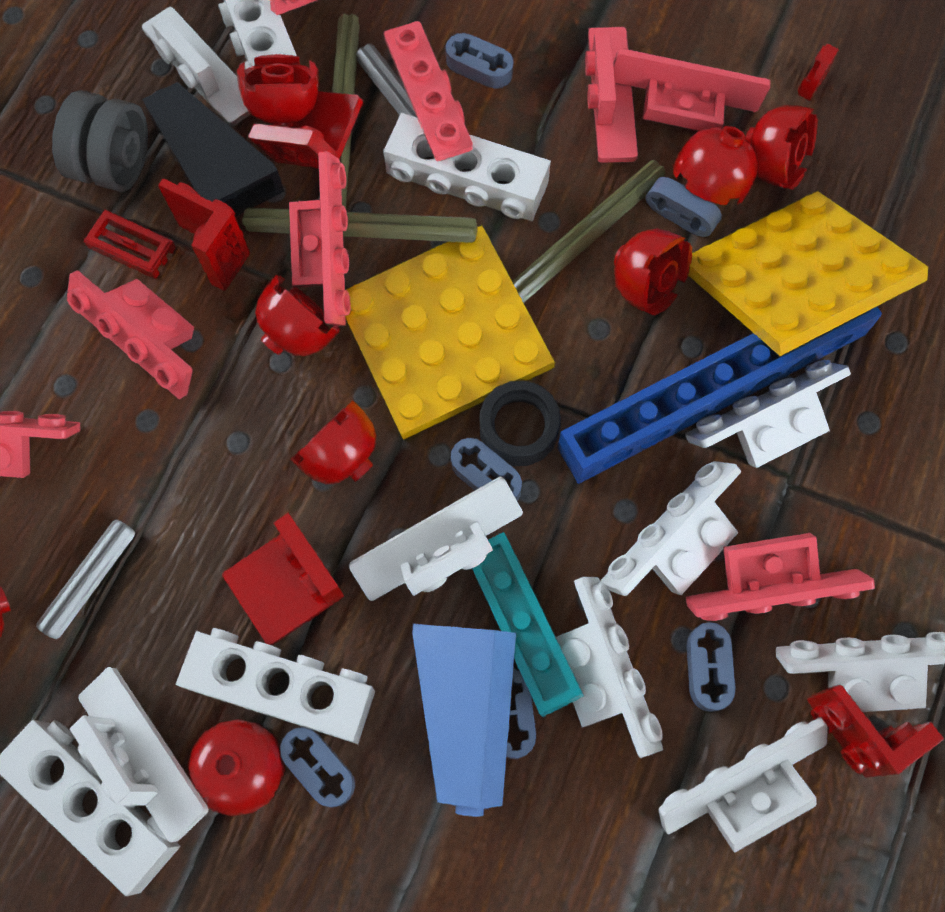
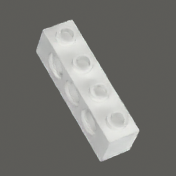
M224 0V3L218 4L226 27L234 26L235 32L229 33L237 57L245 55L247 60L245 62V69L255 66L254 58L258 56L272 54L297 56L281 16L271 11L270 0Z
M404 113L400 114L383 151L387 174L392 175L401 182L411 181L427 186L438 194L448 193L463 198L474 206H487L502 211L505 215L514 219L524 218L533 221L549 182L550 160L469 135L473 143L471 151L442 161H436L435 159L425 160L424 158L426 157L434 158L418 118ZM462 169H470V170H472V171L462 172V171H460V170H462ZM498 181H507V182H509V183H508V184H499V183H496V182H498Z
M213 628L210 635L198 631L195 632L175 685L355 744L359 743L375 694L374 688L366 685L367 676L343 668L339 676L322 671L325 663L303 655H298L296 662L279 657L281 649L258 641L255 642L253 649L237 644L239 636L217 628ZM235 659H244L246 663L244 675L237 681L229 682L226 676L228 665ZM278 672H287L290 678L288 689L281 695L272 696L269 691L270 679ZM322 685L331 686L334 692L332 703L325 709H314L311 702L314 690Z
M32 719L0 754V775L126 897L141 893L181 846L177 842H169L152 816L149 817L138 805H116V803L106 797L101 788L102 781L93 766L81 757L78 749L71 743L75 737L67 727L56 720L48 723ZM60 758L64 764V773L61 779L54 783L50 777V768ZM93 789L97 794L98 804L95 811L87 815L83 810L82 801L85 794ZM122 821H126L132 829L131 840L124 848L119 846L115 839L116 829Z

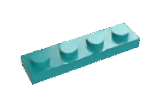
M503 532L488 540L493 551L486 554L484 561L472 569L500 630L516 633L514 660L540 715L544 717L584 697V694L506 534Z

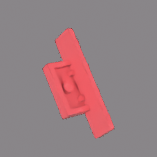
M416 21L386 30L384 32L385 42L434 159L442 161L471 151L473 143L464 124L465 118L462 107L458 100L454 101L447 72L440 69L421 23Z
M590 28L588 32L589 51H586L585 73L586 76H591L592 84L588 85V108L594 109L598 161L600 163L635 162L638 150L632 86L615 83L613 68L618 49H628L626 28Z
M623 48L618 49L613 63L615 83L646 89L643 119L698 131L714 127L722 128L725 106L752 112L758 111L770 89L769 79Z
M324 151L318 154L320 200L289 202L292 286H323L325 323L345 326V316L350 314L351 309L350 296L348 291L345 290L344 273H348L349 270L348 252L346 248H343V231L347 230L348 217L347 211L342 205L341 189L346 187V171L344 165L340 163L337 157L328 151Z
M77 270L70 273L67 302L71 308L93 324L105 338H109L123 350L131 361L138 363L153 376L160 386L168 389L178 399L187 396L193 370L190 365L171 349L192 339L194 326L138 279L104 293L80 271Z
M0 411V476L24 478L30 474L29 437L66 439L80 432V422L66 421L65 415L43 414L39 415L38 419L24 418V413L20 411Z
M811 533L723 547L728 589L686 596V604L696 617H701V619L707 621H717L727 618L728 613L745 610L748 613L759 614L771 611L774 605L786 603L792 606H809L816 603L817 598L829 596L837 599L856 598L860 595V591L875 589V584L872 577L859 569L820 574L817 538Z

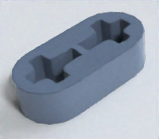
M466 33L456 34L447 41L446 61L452 71L491 88H502L511 82L513 77V57L505 49ZM497 65H500V66L503 67V68H499V67H498L495 71H491V70H490V68H491V69H495V68L497 67Z
M667 177L658 178L646 195V201L652 210L700 237L709 236L722 218L720 209L714 203L692 194L684 185Z
M466 438L455 444L451 451V465L454 473L475 491L492 481L488 477L490 474L495 479L498 477H503L505 480L509 479L511 480L510 489L518 501L521 495L522 480L519 473L478 439ZM474 452H477L478 464L484 470L480 471L471 463L463 467L461 454L472 455Z
M712 622L703 623L696 627L687 638L689 691L691 699L697 707L703 711L715 712L730 705L735 697L732 642L729 633L721 625ZM706 633H710L711 640L719 641L720 647L712 652V663H708L706 648L698 647L697 643L705 637ZM709 671H713L715 686L723 687L724 691L722 695L716 697L715 703L711 702L708 694H702L701 686L709 683Z
M513 669V685H521L522 692L516 694L514 700L516 710H510L509 717H517L518 729L520 732H527L528 740L521 742L520 750L518 751L512 750L511 744L507 742L506 757L518 759L526 756L533 749L536 742V729L531 694L520 671Z
M304 727L295 728L286 734L280 746L281 758L310 795L319 804L327 807H338L348 802L355 789L354 777L324 739L315 731ZM299 738L305 742L309 739L313 740L314 744L309 750L318 761L313 767L304 758L293 759L292 755L296 752V747L293 743L296 739ZM322 768L333 777L339 774L343 775L344 780L340 784L343 793L340 797H337L335 794H329L326 797L323 795L322 790L325 788L326 783L318 774Z

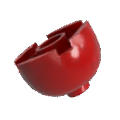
M272 54L255 57V66L245 69V62L239 65L237 81L240 96L245 107L254 117L270 125L281 123L291 127L295 122L302 120L312 112L319 90L318 68L315 63L309 61V67L300 65V57Z
M782 105L768 111L759 119L755 128L751 127L748 130L745 139L751 144L756 153L758 168L756 176L759 179L774 186L791 190L798 186L807 168H799L805 155L812 156L815 147L818 118L817 114H811L814 109L797 105Z
M732 126L714 127L697 132L685 143L673 165V172L676 178L681 173L688 180L685 188L703 200L719 205H727L730 199L738 198L737 204L744 201L754 184L758 172L757 156L741 130Z
M655 228L637 233L622 245L614 258V274L616 288L624 300L633 307L651 315L664 312L678 296L676 293H670L676 286L677 281L680 280L685 283L692 262V246L690 242L685 241V238L680 235Z
M275 275L262 291L256 305L257 324L265 333L261 337V341L278 355L284 350L294 356H310L320 352L340 332L339 327L334 325L330 329L322 321L324 320V310L295 286L290 291L282 287L281 284L285 278Z
M352 400L290 460L304 474L322 484H338L348 477L356 482L374 465L368 459L376 448L377 435L374 425L367 414Z
M243 719L220 722L205 731L193 746L188 761V777L208 808L213 812L228 816L254 813L272 800L275 796L274 793L279 788L281 779L283 780L285 763L281 758V745L276 736L259 723Z

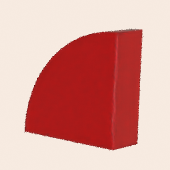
M828 43L825 46L823 45L814 59L816 61L806 78L804 77L798 89L799 96L810 101L828 74L839 49Z

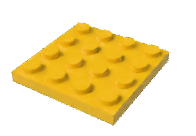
M817 191L693 252L688 276L773 351L782 356L927 281L928 266Z
M483 226L477 227V237L472 243H443L346 289L350 296L351 309L350 314L345 316L403 440L484 402L485 398L502 384L509 381H528L555 368V361Z

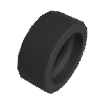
M509 381L496 387L485 398L480 410V438L485 445L509 465H532L543 460L554 449L561 427L560 408L553 395L541 385L529 381ZM511 402H525L534 405L541 411L544 417L545 428L542 436L535 443L528 446H514L505 443L495 430L494 420L497 412Z

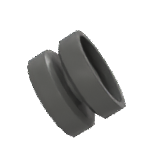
M83 90L72 92L63 101L56 116L52 134V153L55 166L63 177L87 184L94 182L95 185L124 192L130 189L136 182L143 168L147 152L148 128L146 117L141 107L119 99L108 100L99 94Z

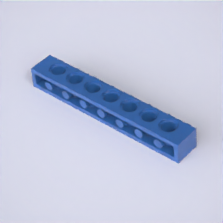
M875 307L782 356H779L753 333L561 431L557 449L575 480L580 484L690 427L701 419L717 413L865 336L881 317L882 312L878 307Z

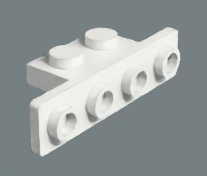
M173 7L166 8L142 24L144 33L154 43L164 61L168 64L172 63L177 68L179 75L186 85L191 89L194 87L229 126L233 127L251 115L241 99L237 76Z
M822 360L810 364L805 368L806 373L796 378H786L769 386L770 391L759 397L750 396L743 398L733 404V410L723 415H711L701 419L696 423L697 428L685 434L689 443L707 448L737 433L748 464L758 468L830 431L816 392L851 375L850 369L847 365L831 363L830 360Z
M717 461L703 466L696 473L692 484L683 493L670 500L667 510L654 524L647 526L640 532L638 541L630 550L611 563L608 573L600 582H603L610 591L626 596L653 569L671 592L682 595L720 554L723 547L727 546L738 534V531L714 502L741 473L738 466Z
M498 477L349 563L350 571L370 601L381 597L403 583H406L413 596L422 591L431 592L442 586L446 582L447 577L462 568L468 570L482 563L486 558V554L493 551L486 536L520 517L523 511L505 479Z
M581 577L575 580L574 583L589 623L556 637L584 694V697L573 702L581 726H589L622 713L639 758L663 750L661 743L663 738L662 729L658 719L654 714L650 713L643 696L646 692L643 678L631 664L627 653L629 650L628 638L622 627L616 624L611 610L613 606L611 593L607 586L600 582L598 577Z
M931 632L926 637L921 638L885 635L881 640L873 641L840 638L836 640V643L826 644L799 640L792 642L790 646L776 647V657L785 670L791 674L828 671V688L839 684L842 685L862 712L926 708L928 665L945 664V632Z
M108 667L79 694V701L89 716L83 715L70 728L79 743L78 751L81 757L95 769L102 781V791L109 800L116 803V805H146L169 842H178L208 813V806L116 668Z
M821 717L810 723H797L780 740L769 746L761 744L754 747L747 753L744 760L730 768L723 766L713 770L707 775L703 783L689 791L681 789L672 793L658 809L662 827L667 834H671L708 813L735 853L816 806V796L792 765L827 744V724Z

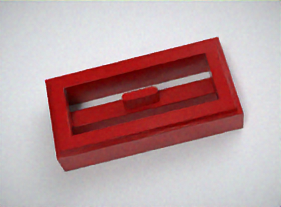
M107 210L103 211L83 241L89 249L154 279L160 274L158 271L159 266H165L167 263V254L169 252L173 254L176 249L173 240ZM109 224L158 248L156 251H153L105 227ZM101 237V238H103V239H106V240H108V241H110V242H112V243H114V244H116V245H119V246H121V247H123V248H125V249H127V250H129V251H132V252H134V253H136V254H138V255H140V256H142V257H144V258H147V259H149L150 261L147 262V261H145V260H142V259H140V258H138V257H136V256H134V255H132V254H130V253H127V252H125V251H123V250H121V249H119V248H117V247H114V246H112V245H110V244H108V243H106V242H104V241H102V240H99L98 238Z

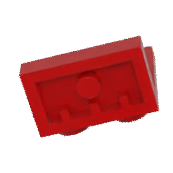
M318 91V98L312 112L302 120L295 122L291 127L281 123H273L272 125L254 123L248 138L277 163L319 168V152L328 151L340 160L363 100L354 94Z
M163 178L158 187L178 225L195 234L191 246L211 285L226 291L250 255L243 237L244 233L240 230L235 218V212L230 206L220 200L214 199L211 202L201 197L192 187L185 183L179 182L176 185Z
M289 513L273 523L280 535L222 574L264 642L271 646L345 597Z
M840 684L815 693L807 699L813 708L810 711L813 720L819 717L827 724V734L832 733L843 748L840 753L844 761L857 774L862 773L865 778L900 774L944 740L931 722L912 726L908 721L895 729L890 725L878 732Z

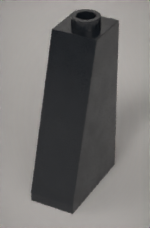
M178 82L159 89L154 94L142 99L155 127L188 183L201 197L211 202L217 199L226 203L233 209L235 216L243 213L245 209L253 208L284 192L275 165Z

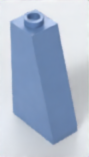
M413 624V640L437 802L456 805L455 813L459 815L484 816V809L502 806L516 633Z

